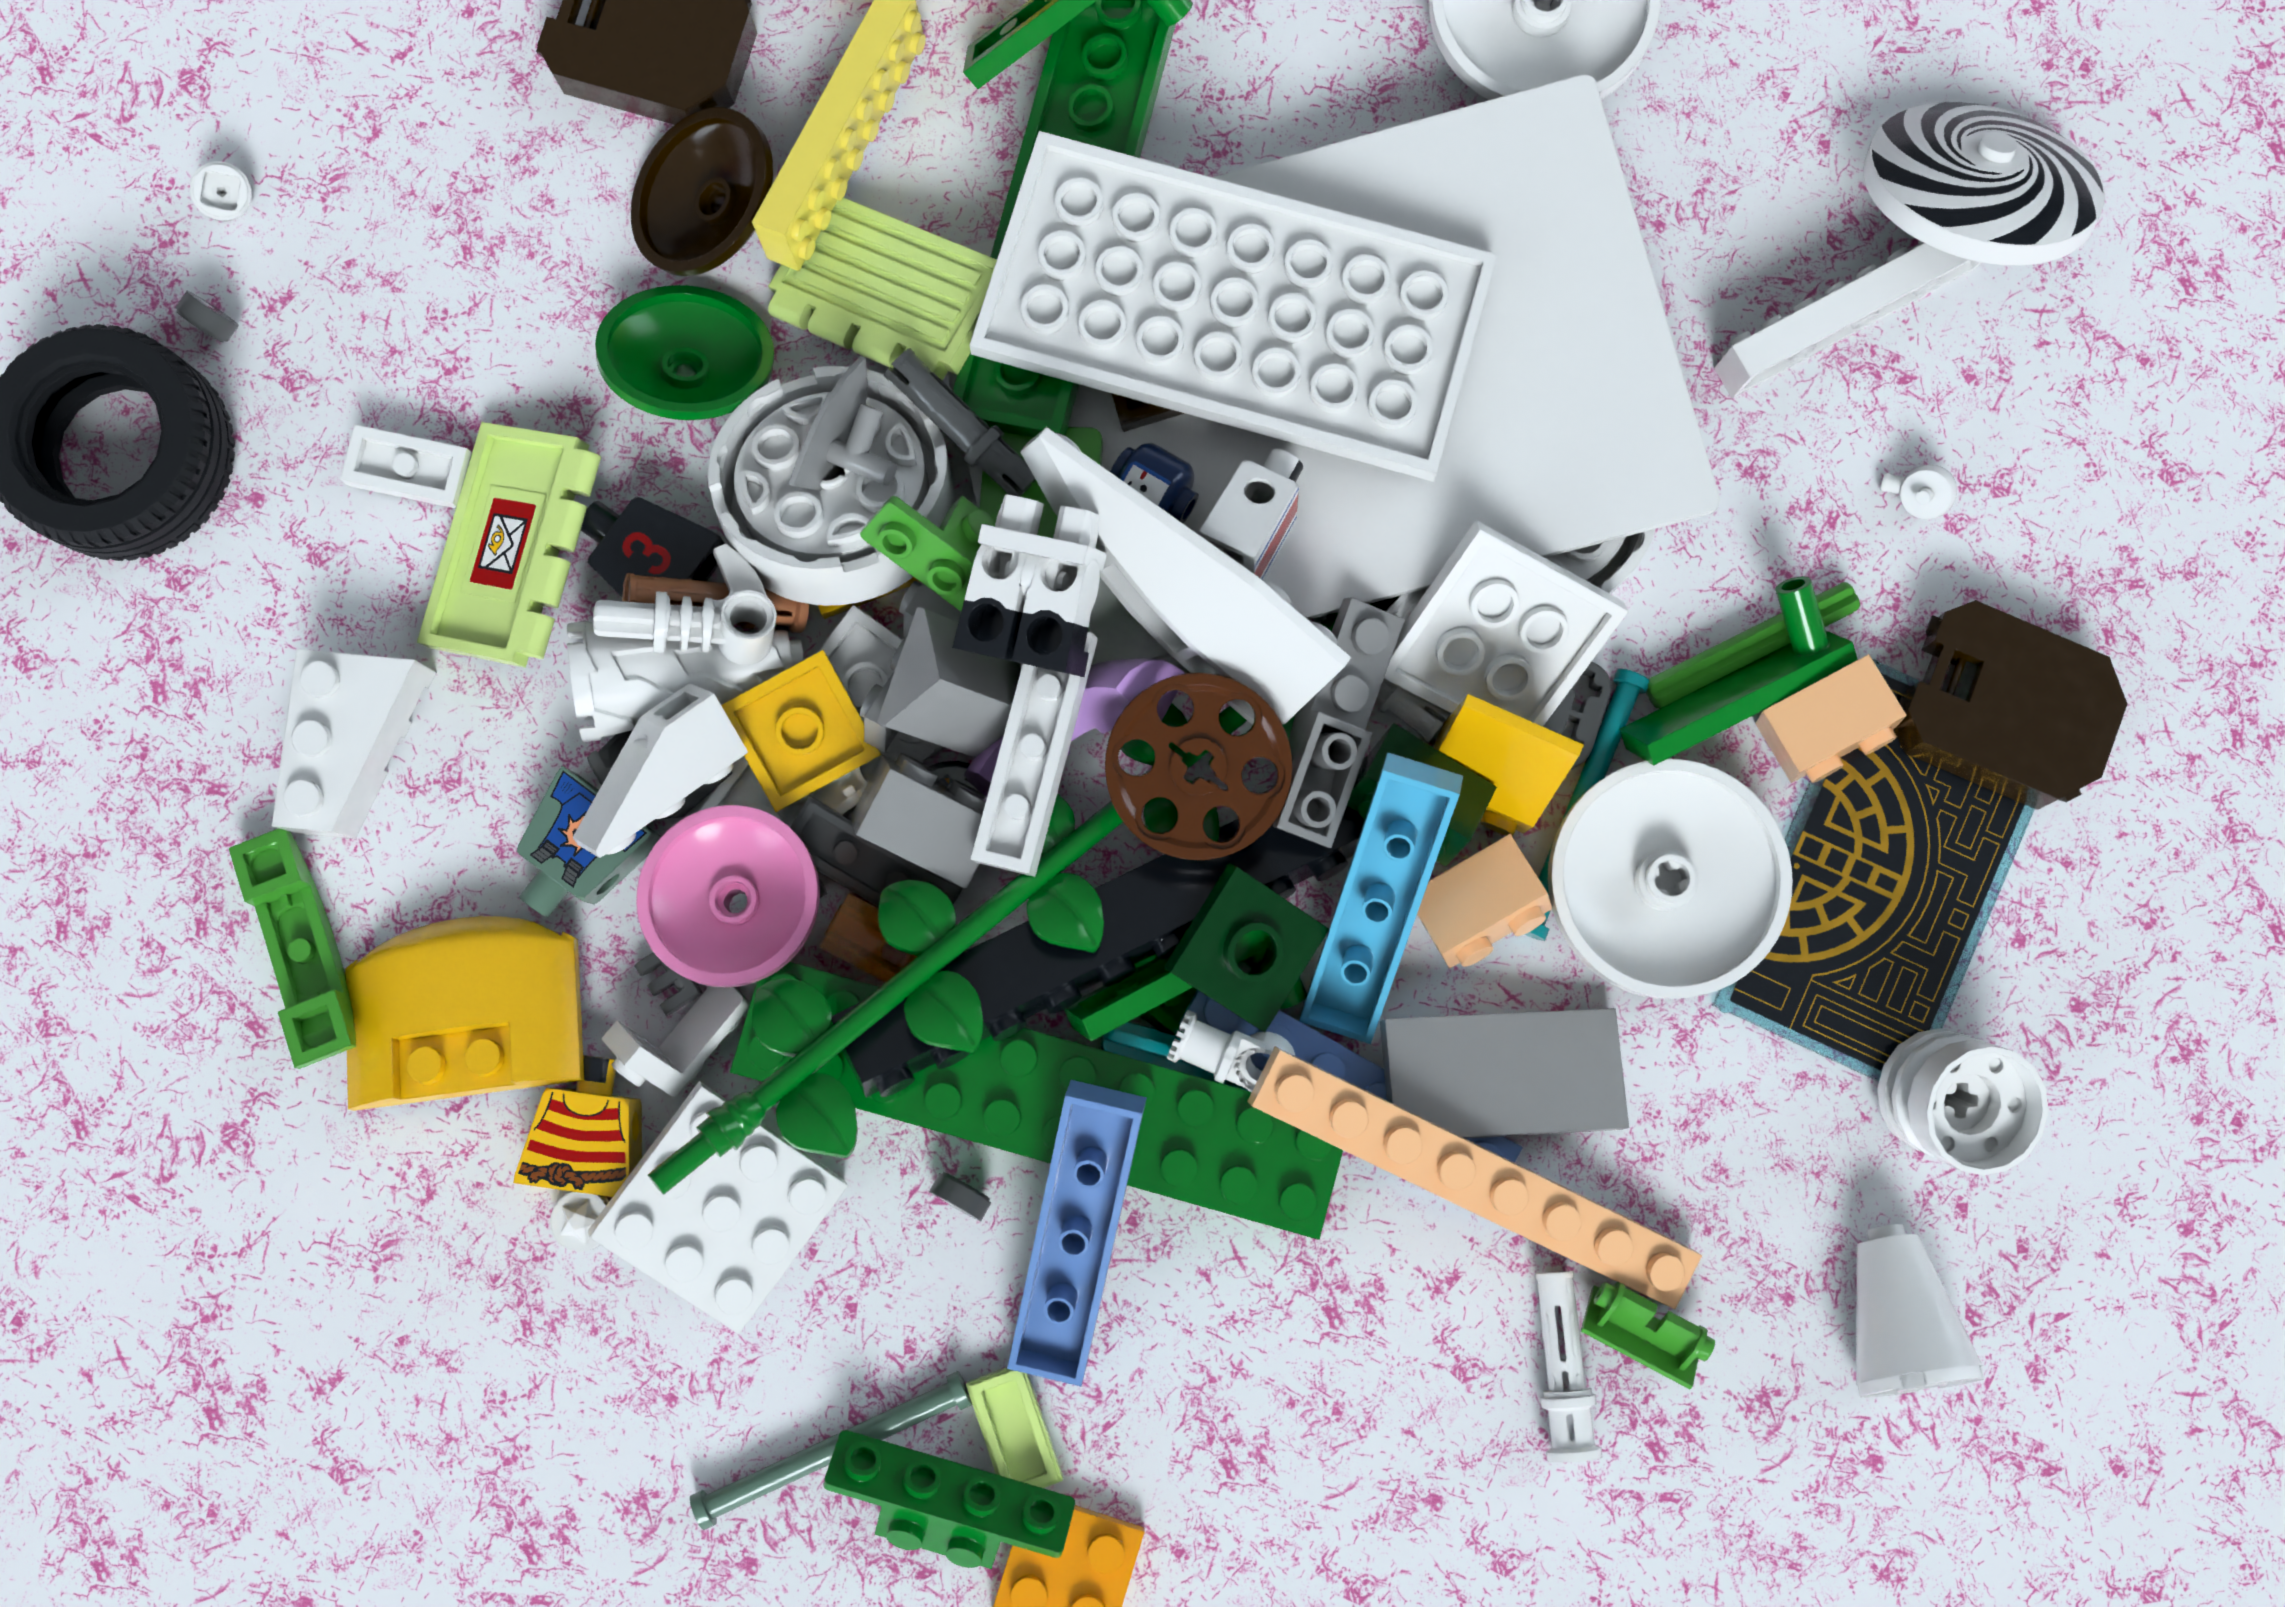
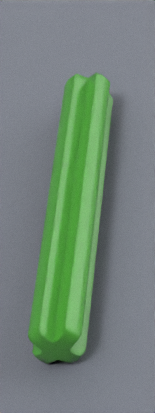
M1842 582L1816 595L1824 627L1854 613L1860 607L1858 596L1855 594L1853 587L1847 582ZM1782 613L1649 678L1650 681L1646 695L1652 705L1660 709L1790 644Z

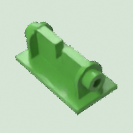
M1603 1282L1600 1288L1594 1285L1589 1296L1581 1332L1676 1383L1691 1389L1694 1384L1698 1359L1703 1362L1707 1361L1715 1347V1340L1707 1336V1328L1701 1325L1697 1326L1670 1311L1661 1320L1654 1317L1658 1305L1625 1288V1285L1617 1282L1614 1286Z

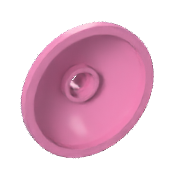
M723 805L711 807L693 813L677 822L653 846L645 860L638 881L637 915L641 930L650 948L674 972L686 979L707 986H744L758 982L779 971L803 947L812 931L818 913L820 901L819 877L812 855L804 842L787 824L777 817L747 806ZM738 894H746L747 905L744 910L732 913L730 911L731 899Z

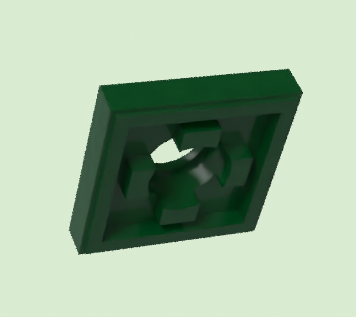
M1229 863L1163 968L1265 1033L1326 936L1329 928L1237 866ZM1255 930H1262L1270 936L1271 949L1266 947L1263 959L1254 968L1257 970L1252 974L1244 973L1237 966L1235 960L1237 943L1244 934Z

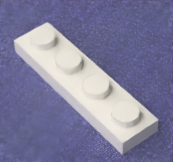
M1087 632L1084 652L1089 653L1085 677L1026 664L1022 665L971 860L996 868L1033 877L1036 876L1098 638L1093 633Z

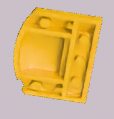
M501 916L456 918L421 926L397 935L376 946L363 958L355 960L345 968L346 983L356 1032V1047L347 1050L348 1110L356 1111L584 1080L578 939L563 931L559 935L534 921Z

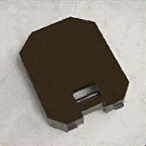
M562 0L557 18L546 17L536 52L545 59L564 94L673 125L700 110L714 107L730 108L735 104L757 36V30L749 11L752 5L750 0H591L583 26L575 25L583 0Z
M1977 600L1946 611L1939 617L1931 616L1926 628L1927 637L1922 647V651L1932 655L1923 682L1918 681L1907 689L1904 698L1901 697L1899 700L1907 716L1894 731L1905 754L2036 810L2057 800L2068 802L2082 795L2079 790L2080 788L2102 778L2128 704L2109 656ZM1969 661L1978 665L1967 698L1963 700L1954 696L1964 666Z

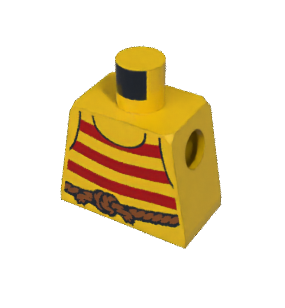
M583 1055L584 1080L577 1081L576 1090L566 1088H546L544 1090L522 1151L513 1183L608 1197L615 1195L642 1158L641 1099L612 1095L616 1070L611 1064L615 1059Z

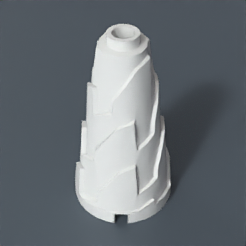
M589 621L567 624L566 633L571 639L583 638V642L567 643L576 717H584V720L594 719L595 724L580 727L579 732L583 742L601 741L610 735L632 731L642 715L688 683L714 693L722 705L803 661L801 639L789 641L788 631H774L770 652L762 661L752 665H740L728 660L720 651L718 644H710L709 653L701 651L700 643L689 642L688 651H680L679 641H668L664 653L653 652V640L598 636L594 634L593 623ZM734 627V628H735L736 630H738L739 632H742V633H745V634H754V633L759 632V631H743V629H742L741 627Z

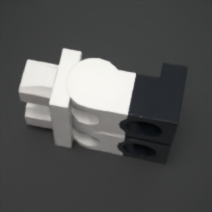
M1005 494L997 515L995 527L981 524L978 543L981 546L973 563L952 648L1085 677L1089 653L1084 652L1091 611L1099 590L1100 572H1103L1107 553L1095 549L1098 538L1099 515L1084 509L1060 506L1054 537H1043L1037 535L1044 504L1028 498Z

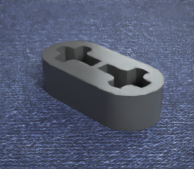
M1594 662L1589 664L1582 675L1590 678L1589 688L1597 691L1596 696H1589L1581 704L1579 712L1571 709L1576 696V691L1571 688L1543 726L1560 734L1565 729L1567 721L1575 723L1571 739L1584 744L1570 770L1584 762L1591 753L1610 697L1611 682L1609 675L1601 666Z

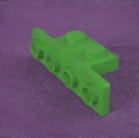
M891 496L866 523L860 536L959 611H962L973 563L981 546L978 543L981 524L995 527L996 520L989 513L981 510L964 496H961L949 508L940 527H937L900 498Z

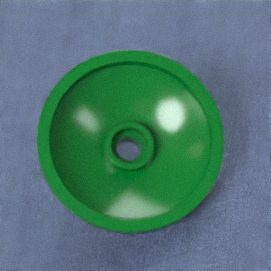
M672 285L651 288L633 294L615 305L607 313L599 325L596 334V362L606 384L628 404L663 418L695 421L716 418L732 413L745 399L768 384L773 371L774 345L770 332L761 318L739 300L703 287Z

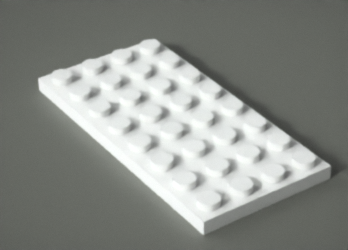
M1039 131L969 346L971 355L1434 482L1498 254Z

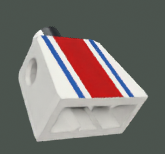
M1280 449L1271 451L1264 466L1252 461H1243L1202 525L1199 535L1265 581L1297 518L1299 485L1296 484V481L1303 470L1302 462L1291 453Z

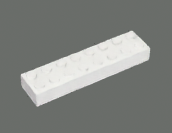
M1919 240L1918 247L1910 251L1907 247L1901 248L1887 258L1888 263L1877 268L1875 263L1864 268L1855 275L1857 279L1846 285L1844 280L1832 285L1824 291L1826 296L1814 301L1810 297L1800 302L1793 308L1794 313L1783 318L1781 314L1770 318L1761 325L1763 329L1751 335L1750 331H1746L1730 341L1731 346L1721 353L1722 359L1714 369L1730 397L1734 398L1974 270L1983 262L1943 252Z

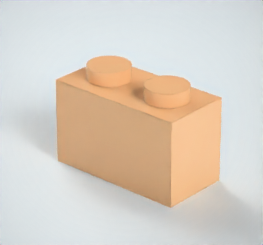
M1868 654L1763 710L1755 724L1791 783L1806 775L1812 783H1815L1842 768L1844 764L1840 757L1860 747L1864 755H1868L1895 740L1897 736L1893 729L1907 715Z
M1509 834L1430 880L1417 916L1450 969L1459 963L1463 967H1467L1481 961L1493 951V943L1512 932L1515 936H1521L1534 930L1545 921L1546 916L1544 914L1552 909V905L1546 889L1512 835Z

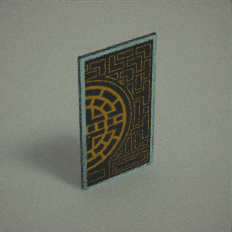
M1872 659L1898 702L1901 697L1904 698L1907 689L1920 681L1880 663L1877 659ZM1898 738L1868 755H1864L1859 747L1840 757L1844 764L1842 768L1815 783L1809 781L1784 838L1789 851L1793 879L1791 903L1785 925L1778 940L1759 965L1737 982L1718 990L1712 1004L1723 1013H1730L1878 1082L1880 1081L1883 1065L1899 1044L1917 1032L1943 1028L2035 810L1905 754Z

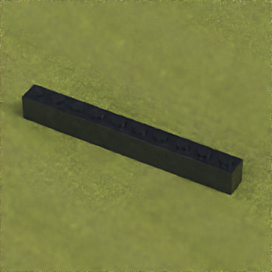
M1367 756L1364 757L1360 769L1362 768V766H1363V764H1364V762H1365ZM1346 806L1332 848L1324 847L1273 827L1272 824L1255 842L1240 851L1221 858L1188 860L1164 854L1094 888L1101 900L1104 918L1103 939L1100 947L1094 953L1049 944L1040 939L1033 932L1029 921H1026L961 953L941 971H951L960 974L976 989L981 1001L983 1015L982 1040L989 1036H992L994 1041L1006 1039L1027 1025L1026 1018L1046 1008L1050 1014L1060 1012L1081 999L1080 991L1102 981L1105 987L1112 986L1132 975L1136 971L1135 964L1155 954L1158 960L1169 958L1229 863L1237 866L1284 899H1287L1296 891L1294 885L1312 876H1315L1317 881L1326 880L1342 871L1348 865L1346 859L1354 854L1365 820L1358 812ZM1238 819L1219 828L1218 841H1225L1234 836L1238 829ZM906 999L842 1050L865 1097L878 1091L881 1097L893 1095L915 1081L913 1074L933 1064H936L938 1069L949 1067L963 1060L970 1053L940 1048L918 1040L910 1032L904 1013ZM858 1004L853 1005L833 1015L832 1025L835 1024L838 1020H840L843 1016H845L848 1012H850L853 1008H855Z

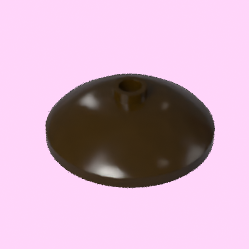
M724 107L707 108L679 121L662 136L651 150L640 170L634 187L631 202V226L637 247L642 255L654 266L677 276L702 274L720 266L733 257L755 232L752 220L770 190L773 180L771 149L765 134L755 122L733 109Z

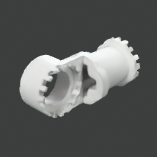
M1187 1010L1179 1027L1180 1031L1184 1033L1177 1032L1176 1036L1181 1040L1174 1039L1167 1059L1174 1063L1179 1059L1213 1073L1214 1080L1223 1084L1226 1079L1248 1089L1252 1093L1262 1071L1252 1063L1251 1055L1255 1053L1271 1055L1275 1046L1295 1055L1291 1044L1279 1034L1267 1031L1265 1033L1257 1032L1248 1036L1237 1030L1232 1034H1228L1197 1020V1014Z

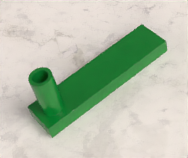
M1028 0L967 47L963 73L977 89L981 88L1097 0ZM1146 0L1166 26H1172L1186 16L1193 5L1191 0Z
M1805 576L1794 577L1781 582L1775 588L1790 644L1620 728L1626 750L1648 761V763L1656 765L1857 661L1852 641L1825 630L1811 579Z
M1255 930L1244 934L1235 948L1236 963L1253 956L1256 965H1258L1264 957L1266 947L1271 949L1270 936L1262 930ZM1155 958L1136 968V971L1123 981L1112 986H1102L1081 997L1079 1001L1064 1009L1071 1027L1090 1041H1093L1191 989L1192 986L1163 968L1169 958L1163 960ZM1300 977L1280 1009L1292 1007L1307 997V992Z

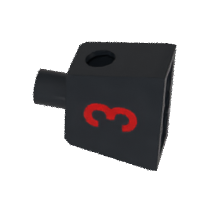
M637 496L630 501L621 515H618L600 501L593 502L586 510L581 527L583 533L599 543L589 556L587 563L622 598L623 584L627 573L708 581L718 567L713 550L725 544L722 538L715 532Z

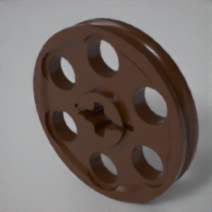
M1186 673L1152 684L1133 698L1124 708L1112 728L1105 754V777L1108 792L1116 812L1128 829L1142 842L1172 857L1188 860H1210L1244 849L1262 836L1273 824L1282 810L1289 793L1292 777V755L1287 734L1280 719L1269 704L1256 692L1238 681L1224 676L1208 673ZM1173 690L1186 693L1193 704L1191 718L1182 726L1176 727L1163 723L1157 712L1158 701L1162 695ZM1234 699L1244 700L1252 707L1254 712V723L1251 729L1238 736L1226 733L1221 728L1219 722V712L1222 706ZM1140 739L1146 741L1154 750L1155 760L1153 766L1142 775L1126 773L1119 764L1118 755L1120 749L1130 740ZM1173 742L1184 752H1191L1196 756L1200 755L1204 750L1209 751L1213 756L1209 760L1208 765L1214 771L1213 774L1227 785V789L1223 790L1210 779L1206 781L1199 776L1192 783L1185 780L1183 776L1188 768L1182 762L1183 758L1169 748V743ZM1256 757L1269 759L1274 763L1277 770L1275 784L1263 793L1249 791L1242 781V771L1245 764ZM1156 797L1171 800L1178 812L1174 826L1162 833L1149 830L1143 824L1141 818L1144 805ZM1214 807H1229L1238 816V829L1234 836L1228 840L1215 841L1204 832V817Z

